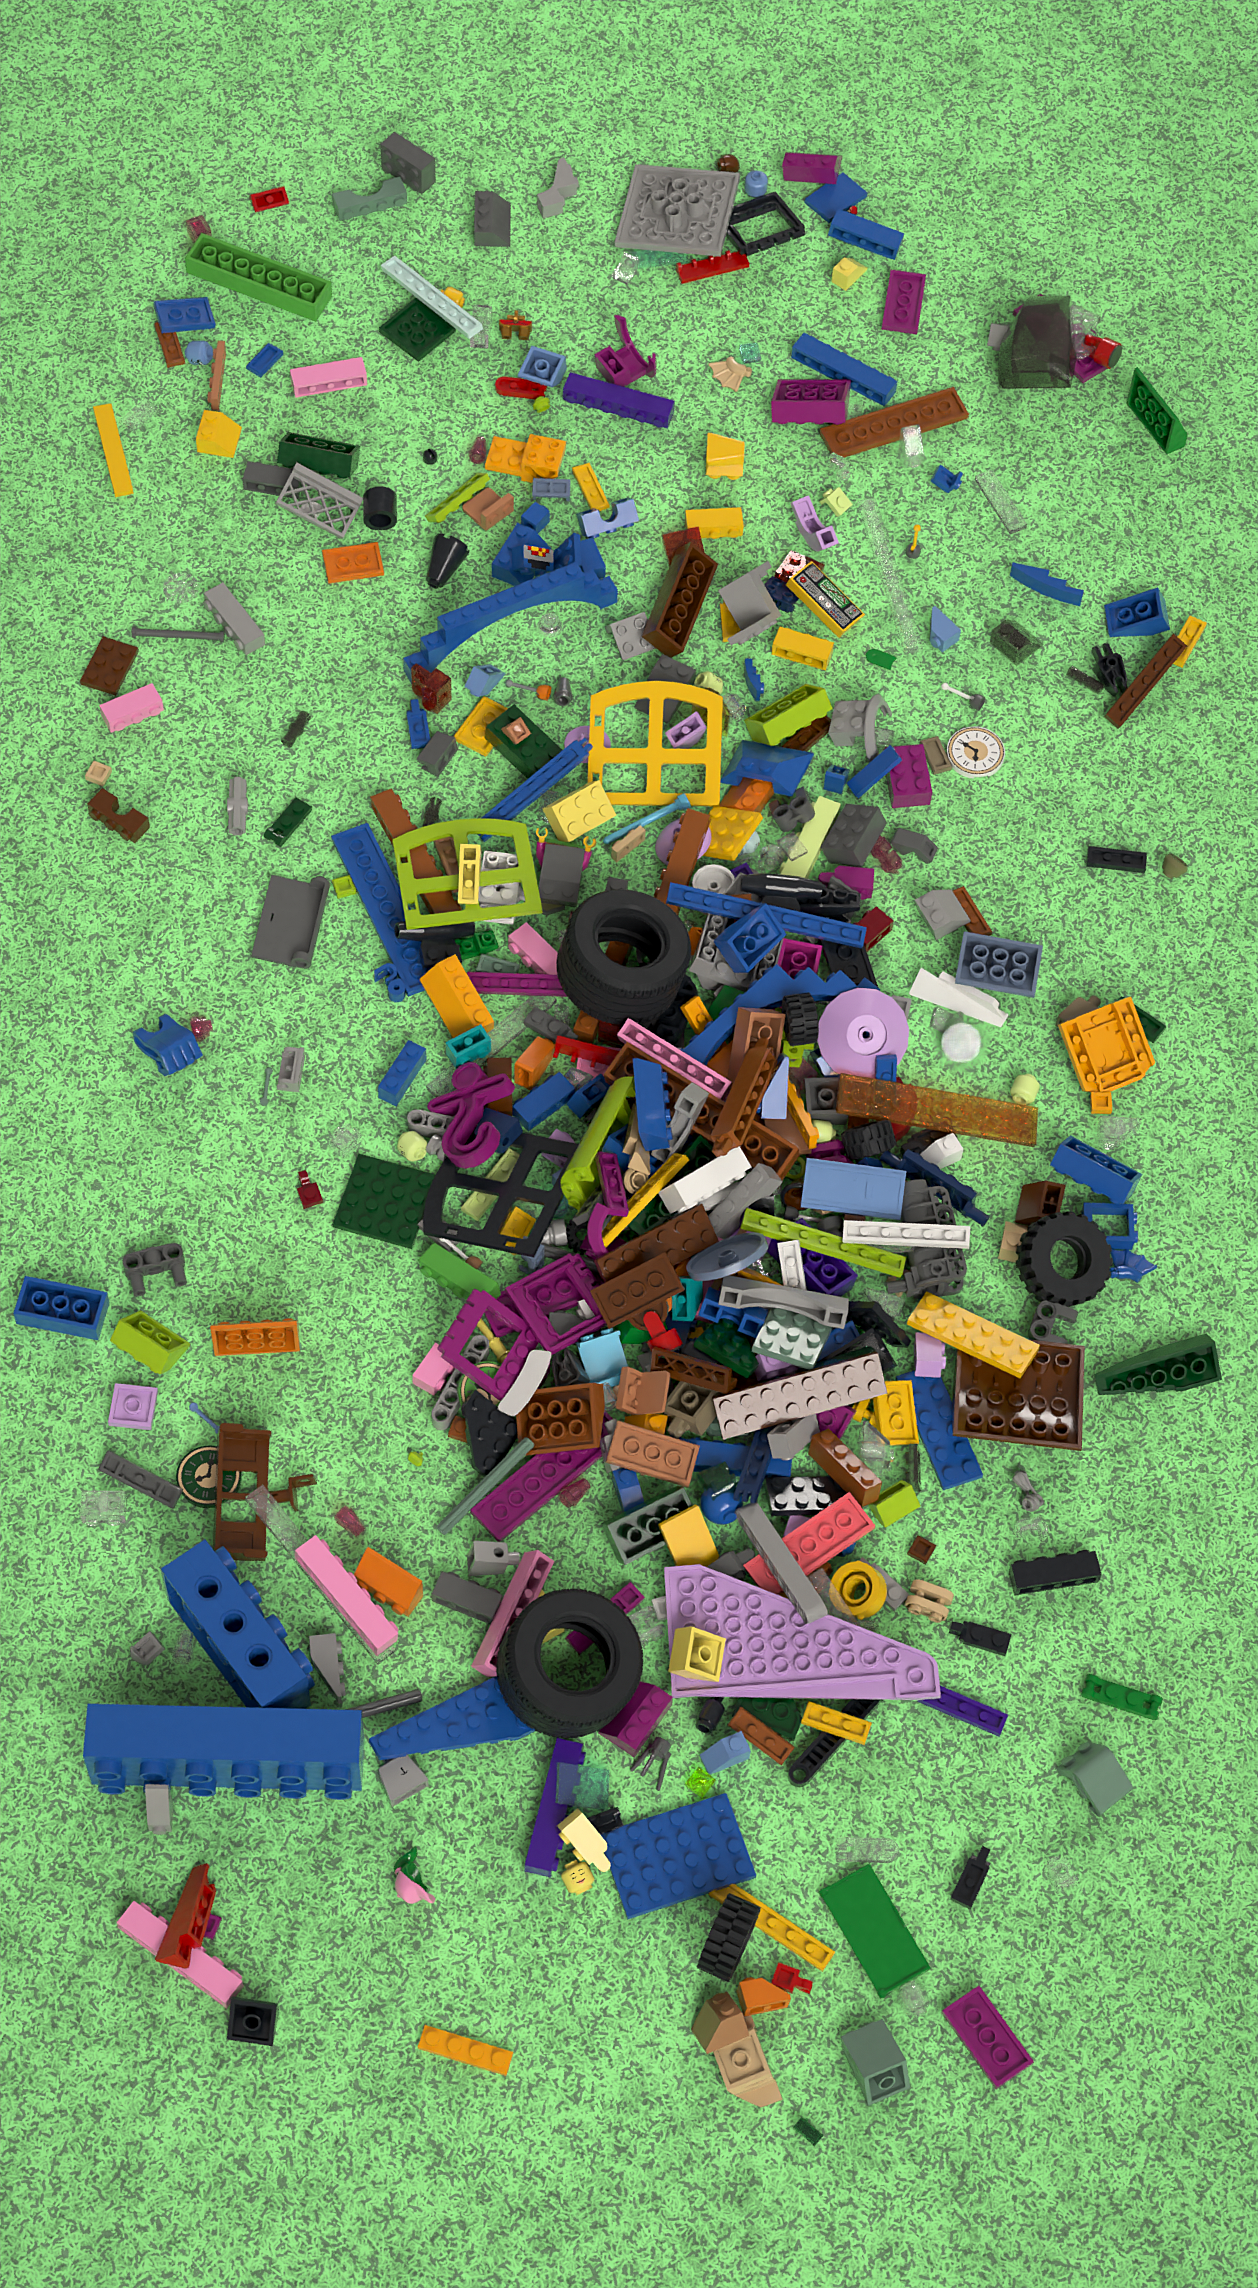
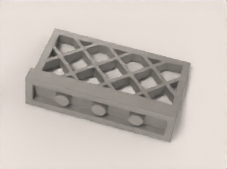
M296 463L275 504L343 539L361 506L363 498ZM293 478L301 482L302 488L293 490L291 485ZM307 490H317L319 497L310 499ZM304 491L307 500L297 502L295 493ZM291 494L294 503L287 504L281 500L284 496ZM332 498L336 505L327 507L324 499ZM321 500L324 509L314 511L311 502ZM308 503L311 512H302L299 505ZM347 506L353 510L351 515L343 516L341 508ZM337 509L340 518L331 520L328 511ZM325 512L328 521L320 522L316 514ZM342 521L344 526L342 533L334 529L333 523Z

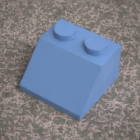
M531 346L518 373V377L554 387L560 384L567 370L566 356Z

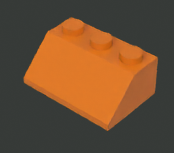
M743 777L739 786L733 785L720 802V807L760 813L774 795L773 784L769 781Z
M367 1547L354 1573L357 1585L361 1589L365 1588L373 1594L374 1599L379 1603L384 1604L386 1602L392 1606L391 1609L398 1615L404 1614L409 1617L423 1597L422 1580Z

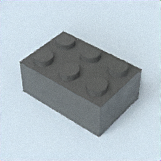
M393 132L380 144L381 168L385 173L391 174L394 177H401L403 183L420 194H423L436 182L435 158L396 132Z
M846 804L821 846L829 863L863 866L887 824L880 808L856 804Z

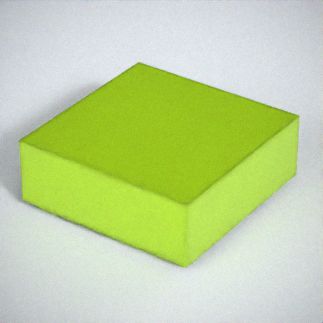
M350 875L332 879L337 899L357 894Z

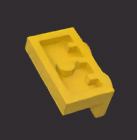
M515 1206L511 1209L499 1234L521 1239L524 1236L527 1237L536 1219ZM507 1241L506 1246L515 1247L516 1243Z

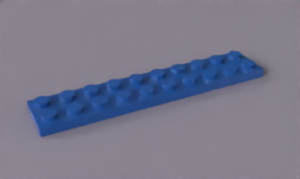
M365 823L332 835L331 840L348 875L352 879L391 963L396 966L399 979L405 984L407 996L425 991L420 978L431 968H422L419 954L420 941L397 939L395 937V923L405 921L401 891L369 824Z

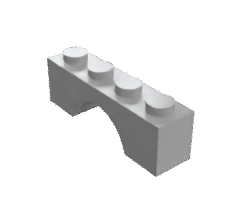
M692 1082L681 1092L674 1106L676 1109L675 1114L668 1125V1128H672L673 1140H669L670 1148L653 1150L652 1156L665 1163L673 1153L680 1154L709 1095L707 1091Z
M758 1163L708 1215L717 1237L722 1239L729 1238L741 1226L739 1221L744 1210L758 1199L769 1197L781 1185L783 1181L772 1167Z

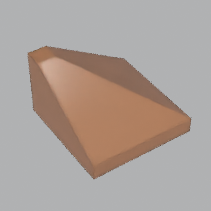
M521 717L501 729L515 745L531 734Z

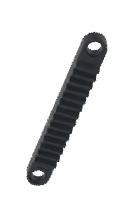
M851 1699L840 1712L866 1720L883 1700ZM822 1731L790 1767L788 1780L791 1785L799 1788L807 1785L848 1739ZM802 1770L806 1777L803 1780H796L793 1777V1772Z

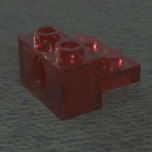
M415 663L411 668L412 690L417 696H422V705L427 711H433L438 714L452 700L451 678L437 668L430 673Z

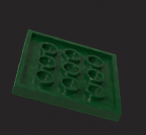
M358 1154L334 1218L333 1228L412 1249L419 1231L418 1223L423 1220L426 1199L435 1174Z

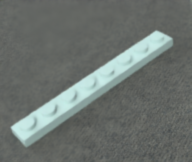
M393 256L381 265L383 272L468 339L483 330L482 323L396 256Z

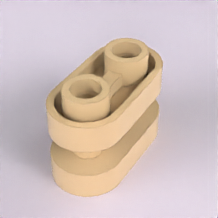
M913 1580L910 1591L915 1595L907 1597L905 1606L908 1608V1611L914 1615L921 1614L927 1616L929 1620L936 1623L945 1621L949 1610L944 1605L952 1604L954 1594L945 1588L929 1582Z

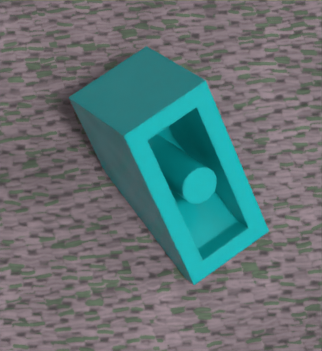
M680 1276L679 1278L685 1290L672 1296V1320L693 1321L703 1298V1281L692 1280L690 1276Z

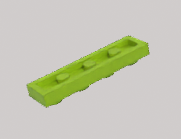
M476 473L426 514L427 521L437 523L444 521L447 518L446 515L456 511L462 502L468 501L472 498L474 492L486 486L485 483L490 480L488 474Z

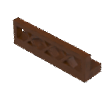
M658 1347L652 1349L650 1372L667 1371L672 1379L725 1394L736 1387L737 1379L731 1377L732 1368ZM658 1355L664 1356L665 1359H664V1358H659V1359H658ZM678 1360L683 1361L684 1364L678 1363V1362H676V1361H678ZM719 1371L725 1373V1375L717 1374L714 1372Z

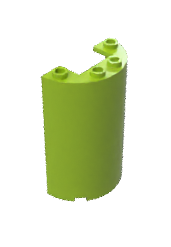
M634 1077L619 1078L609 1087L561 1178V1189L568 1200V1204L578 1211L600 1182L595 1160L596 1153L602 1151L608 1136L629 1122L631 1109L626 1096L636 1097Z

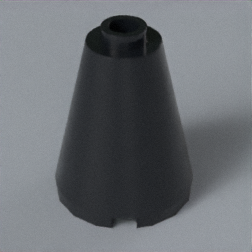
M443 533L436 534L434 537L426 575L428 585L435 589L445 585L470 552V550H467L468 546L461 540L453 536L445 538Z

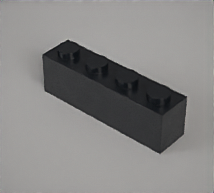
M1081 1550L1071 1555L1061 1553L1052 1558L1041 1556L1027 1562L1026 1560H1017L1011 1564L1009 1569L1014 1596L1097 1583L1102 1575L1096 1551L1089 1552V1550Z

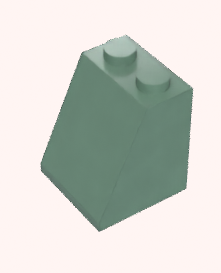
M883 2019L871 2022L860 2029L850 2031L841 2036L843 2052L868 2106L910 2088L906 2059Z

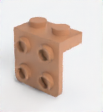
M486 488L463 504L462 510L487 531L514 511V497L508 493L501 498L491 488Z
M628 1366L622 1367L616 1409L630 1415L663 1413L666 1407L670 1373L667 1371L642 1373Z

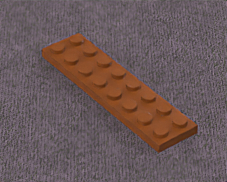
M951 387L846 420L842 424H833L820 428L819 434L835 461L968 419L969 413L955 388Z

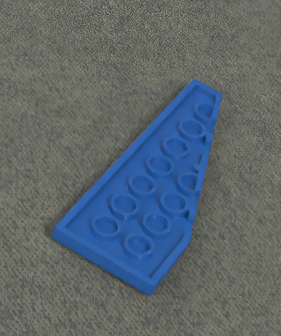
M496 1676L369 1738V1743L378 1759L385 1760L406 1757L408 1754H426L429 1751L435 1750L446 1751L474 1747L476 1744H494L503 1740H519L535 1732V1729H531L527 1724L520 1721L507 1706L508 1704L503 1699L499 1689L498 1677Z

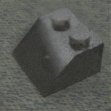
M1004 620L991 633L990 644L1016 666L1043 646L1041 641L1014 620Z

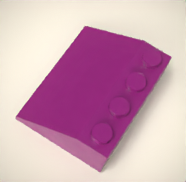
M778 379L771 400L772 422H777L778 424H786L788 422H795L796 424H805L806 422H814V424L845 423L848 415L851 380Z

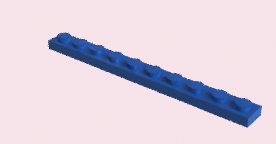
M670 882L666 904L736 920L741 919L763 904ZM768 905L784 931L853 947H863L867 927Z

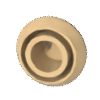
M631 1168L624 1172L622 1176L623 1186L631 1194H635L649 1179L647 1174Z

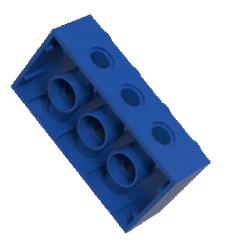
M205 1539L161 1568L167 1600L246 1707L307 1709L311 1706L309 1689L315 1686L314 1680L309 1674L313 1671L311 1663L299 1648L290 1653V1649L284 1640L288 1636L287 1632L274 1614L264 1619V1613L258 1605L262 1602L259 1593L249 1580L240 1584L234 1573V1570L237 1569L236 1563L223 1546L214 1551Z

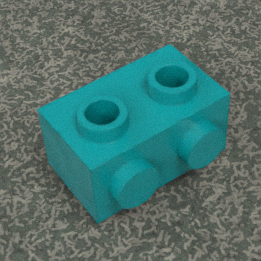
M481 1024L445 1042L446 1055L455 1069L464 1063L484 1058L491 1052V1038Z

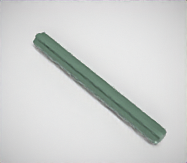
M525 1437L437 1525L439 1532L446 1535L534 1447L533 1442Z

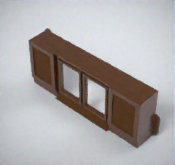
M222 1423L217 1434L213 1550L216 1551L223 1546L233 1560L265 1561L268 1555L266 1550L271 1430L244 1429L242 1424ZM223 1471L257 1473L256 1494L222 1492ZM222 1500L256 1501L255 1523L221 1521Z

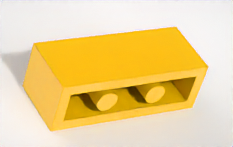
M741 507L685 510L687 539H718L720 537L736 538L743 536L744 524Z
M779 627L772 645L771 655L826 671L833 654L834 642L820 639L807 633H800L790 628Z

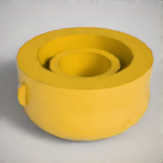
M857 1560L841 1566L835 1572L830 1582L829 1594L832 1604L837 1610L851 1618L863 1620L875 1615L882 1608L887 1598V1585L884 1577L878 1570L867 1563ZM865 1583L866 1592L864 1596L855 1600L854 1593L856 1588L860 1584Z

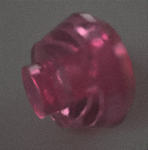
M193 1015L189 1019L191 1030L196 1041L202 1042L210 1036V1031H213L211 1020H206L205 1016Z

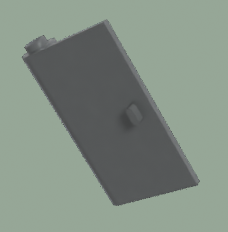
M271 875L251 954L252 958L292 967L310 968L330 888V882L325 877L317 876L312 878L310 883Z

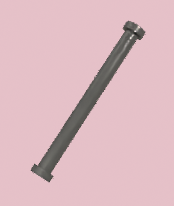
M132 626V638L146 636L220 640V642L224 643L225 631L217 633L141 629Z

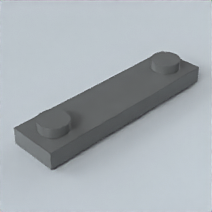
M107 1450L98 1468L99 1471L172 1509L175 1508L184 1490L110 1450Z

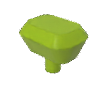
M409 1452L408 1460L415 1466L420 1467L423 1462V1453Z

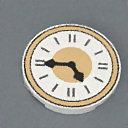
M966 727L957 731L950 738L946 751L952 768L960 775L973 779L974 777H989L995 774L1001 768L1005 757V748L1001 739L992 731L982 727Z

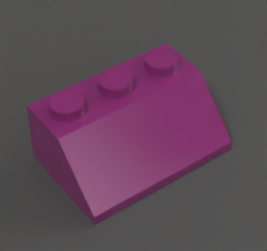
M785 152L782 164L784 180L836 184L842 155Z
M640 1681L631 1700L610 1723L598 1731V1734L635 1758L671 1708L673 1697L656 1685Z

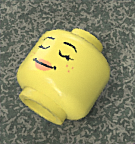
M574 1860L565 1865L566 1870L562 1872L561 1878L569 1893H575L577 1896L592 1888L591 1884L595 1879L586 1862L578 1863L577 1860Z

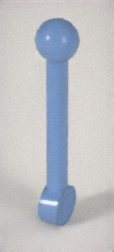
M191 1403L189 1406L190 1410L200 1415L218 1434L220 1426H217L200 1411L196 1403Z

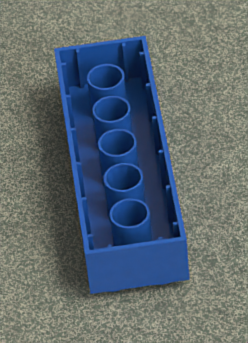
M87 1704L83 1758L92 1785H98V1791L104 1794H122L125 1792L126 1785L143 1786V1792L145 1793V1785L153 1784L169 1785L170 1791L171 1786L189 1787L191 1795L200 1797L213 1796L216 1794V1787L234 1788L236 1796L245 1798L260 1796L261 1788L279 1789V1795L289 1799L306 1797L307 1790H325V1797L334 1800H345L352 1797V1791H362L365 1741L362 1710Z

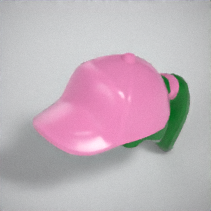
M414 1846L409 1852L401 1856L394 1865L397 1897L402 1898L409 1904H414L422 1899L432 1904L436 1898L427 1892L428 1888L422 1882L420 1871L413 1863L417 1857V1847Z

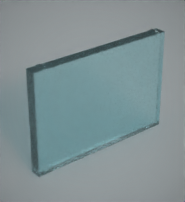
M563 1762L557 1763L556 1803L602 1811L608 1810L609 1770Z

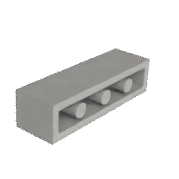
M224 583L204 592V607L208 612L211 611L214 614L213 617L216 623L224 627L227 637L233 638L234 644L239 651L242 650L245 655H248L265 645L264 633Z

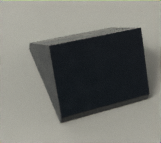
M231 1997L227 2040L273 2046L279 2016L278 2003Z

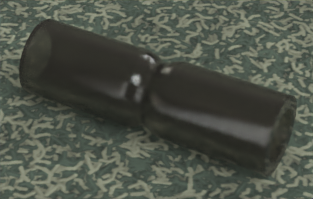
M1073 665L1066 674L1098 695L1105 687L1103 683L1088 676Z

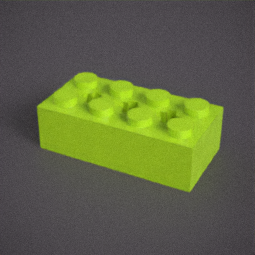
M804 684L746 718L744 722L753 741L774 746L779 744L781 739L794 735L796 730L811 725L813 720L826 716L827 712L833 708L825 688Z

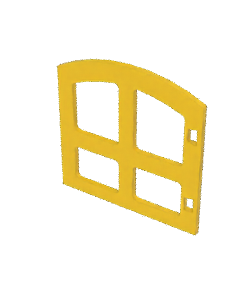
M665 681L623 684L591 695L589 743L592 744L593 748L589 751L587 783L593 781V774H599V781L602 785L604 764H646V792H605L611 805L668 806L674 803L677 796L683 793L661 792L662 765L701 764L706 766L705 792L702 794L685 793L691 806H720L723 697L696 686ZM648 698L650 700L648 747L605 748V709L623 702ZM665 699L692 703L708 710L707 746L705 749H665L662 747L663 705ZM595 716H602L601 726H595Z

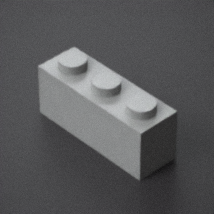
M816 1414L781 1423L770 1431L767 1437L772 1457L790 1460L794 1458L796 1453L803 1450L804 1446L811 1442L812 1435L820 1432Z

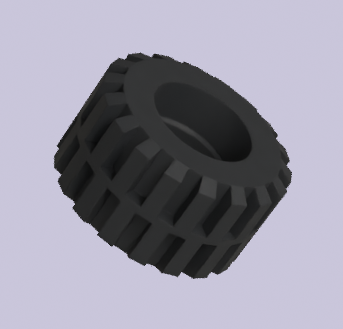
M809 992L785 995L782 1000L781 1011L783 1014H786L784 1032L790 1046L816 1043L819 1035V1024L813 997Z
M883 1119L865 1123L841 1133L848 1159L869 1157L888 1151L897 1145L890 1120Z

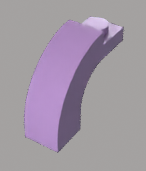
M809 495L790 503L797 519L795 522L796 526L813 550L821 551L839 543L833 526L825 527L820 522Z

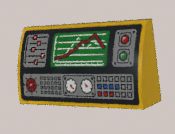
M812 561L793 575L786 584L839 638L865 615Z

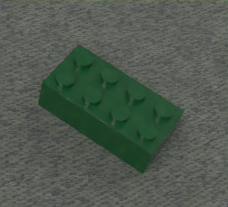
M287 432L279 441L277 463L287 468H292L296 463H299L310 470L319 471V474H335L338 478L346 479L358 468L360 446Z
M515 704L486 726L485 739L527 779L562 751ZM521 717L531 734L515 745L501 729Z
M675 1486L601 1523L619 1563L626 1565L666 1545L658 1524L692 1506L684 1487Z

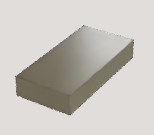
M938 736L920 741L919 744L924 746L926 760L933 775L952 770V765Z

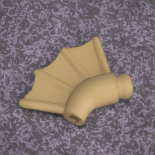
M728 357L726 361L708 364L713 370L712 377L718 379L722 387L731 388L734 392L738 391L742 378L745 376L750 377L752 374L751 367L737 363L734 357Z

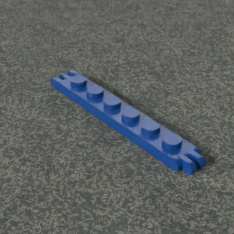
M586 737L580 741H573L486 813L482 819L510 821L584 761L589 756L588 752L593 748L592 744L589 743L583 747L588 742ZM484 834L481 839L485 842L493 835Z

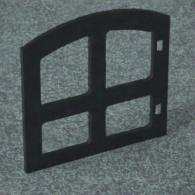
M475 1129L471 1133L465 1145H468L475 1140ZM521 1133L510 1147L523 1150L508 1180L505 1182L457 1173L460 1167H457L446 1157L435 1175L426 1199L423 1216L424 1235L534 1258L564 1197L561 1189V1178L579 1144ZM540 1153L567 1158L553 1189L550 1191L523 1186ZM456 1187L499 1196L483 1229L477 1230L442 1222L444 1203L449 1188ZM518 1200L544 1205L527 1239L499 1234L515 1201ZM450 1229L457 1231V1234L453 1235L447 1232ZM507 1241L516 1243V1246H506Z

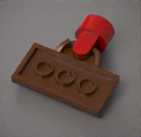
M666 1252L590 1290L609 1329L628 1319L635 1328L649 1331L652 1339L647 1341L651 1352L654 1347L672 1352L682 1347L683 1342L676 1329L672 1328L666 1331L663 1325L669 1310L667 1299L685 1290Z

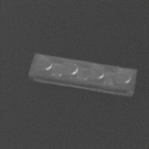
M993 470L975 475L977 485L1009 534L1026 529V521Z

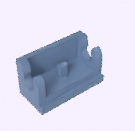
M533 478L532 500H536V497L566 498V501H570V479Z
M540 1244L534 1258L521 1255L522 1259L528 1262V1268L519 1265L520 1271L530 1275L543 1267L544 1245Z

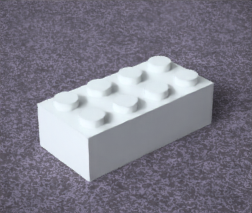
M739 1146L738 1148L731 1149L727 1155L715 1158L667 1186L658 1194L670 1214L678 1211L680 1214L712 1196L717 1191L729 1186L734 1181L746 1176L745 1171L751 1168V1165Z

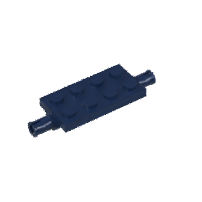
M908 1149L902 1159L889 1150L881 1155L880 1161L895 1170L906 1171V1178L909 1180H926L927 1188L934 1186L946 1188L952 1207L962 1213L965 1218L969 1217L982 1227L989 1220L990 1215L975 1207L974 1203L977 1193L970 1186L963 1185L953 1175L946 1174L936 1164L929 1163L923 1159L919 1153ZM936 1193V1197L942 1200V1196Z

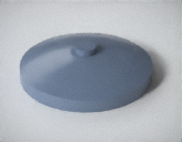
M744 1233L723 1239L693 1256L687 1263V1272L690 1278L695 1281H708L732 1275L761 1258L768 1249V1243L765 1236L761 1233Z

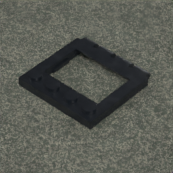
M775 191L733 206L726 237L741 255L750 256L758 253L759 250L764 251L772 248L775 244L778 246L789 242L791 238L794 240L805 236V226ZM777 210L791 228L746 243L742 239L741 234L732 225Z

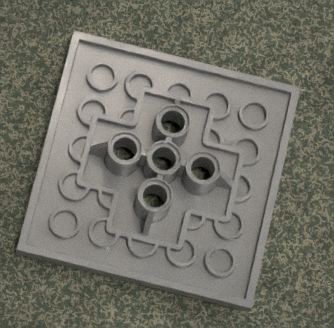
M635 164L615 239V247L721 256L740 181V173Z

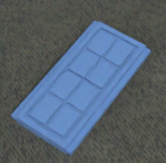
M807 1158L801 1208L900 1221L906 1171Z

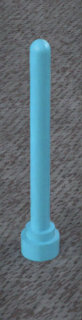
M685 793L677 796L674 803L604 837L603 843L609 844L627 835L630 830H635L640 825L643 827L677 809L680 811L690 808L691 805Z

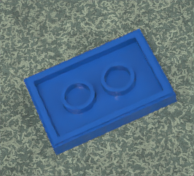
M842 172L838 175L836 184H825L806 197L804 203L826 222L830 223L837 209L849 210V208L865 199L868 192Z
M207 297L154 301L153 306L161 333L215 328L216 324Z

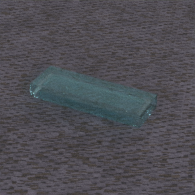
M653 250L632 252L635 269L674 265L679 262L681 264L688 263L687 253Z

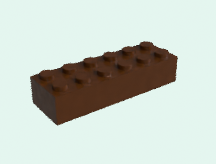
M692 542L676 550L641 636L662 654L670 658L684 652L718 566V563Z

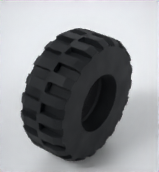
M1067 1211L1042 1217L1027 1227L1028 1232L1022 1234L1020 1238L1022 1243L1016 1249V1254L1018 1255L1016 1268H1019L1020 1275L1018 1276L1021 1282L1024 1281L1026 1284L1025 1289L1029 1294H1035V1299L1039 1302L1047 1300L1051 1303L1071 1307L1092 1300L1098 1292L1105 1288L1104 1282L1109 1280L1111 1276L1109 1269L1113 1266V1258H1110L1112 1249L1110 1244H1107L1106 1234L1098 1229L1099 1225L1094 1221L1089 1222L1088 1217L1085 1215H1076L1074 1212ZM1059 1240L1068 1243L1077 1255V1270L1070 1279L1060 1276L1054 1270L1051 1263L1052 1247Z

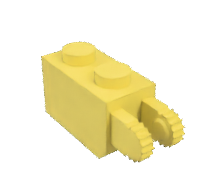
M577 1808L557 1825L561 1830V1833L558 1835L566 1845L571 1843L575 1849L572 1852L580 1862L585 1860L589 1865L593 1862L600 1871H607L611 1866V1863L603 1854L607 1850V1843Z

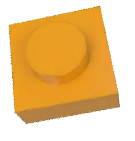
M1091 1092V1114L1112 1113L1111 1092Z

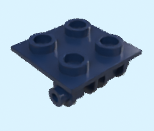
M772 576L764 584L774 603L777 600V608L780 606V610L786 613H793L795 609L794 604L799 598L786 586L787 582L780 577Z

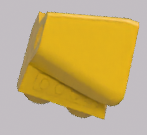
M708 433L705 475L713 479H718L721 476H727V478L732 480L743 477L745 442Z

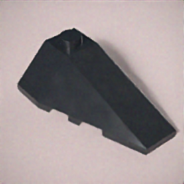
M822 884L821 898L797 901L800 905V912L829 918L859 911L861 893L840 888L833 890L826 888Z

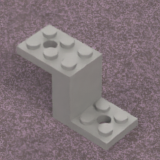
M769 561L718 590L741 630L728 638L731 646L735 643L741 645L752 637L759 635L776 624V619L781 616L761 580L762 577L768 574L767 570L772 568Z

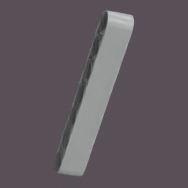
M757 1502L749 1503L736 1509L735 1513L739 1524L805 1624L827 1616L828 1613L824 1602Z

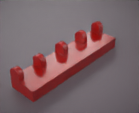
M728 250L725 251V255L716 257L708 255V259L700 261L692 259L691 263L681 265L680 262L676 263V273L681 284L748 268L750 263L745 254L741 255L738 251L730 253Z
M557 1036L553 1058H558L559 1053L572 1056L571 1062L575 1063L576 1058L591 1061L590 1067L595 1068L596 1063L610 1066L620 1051Z

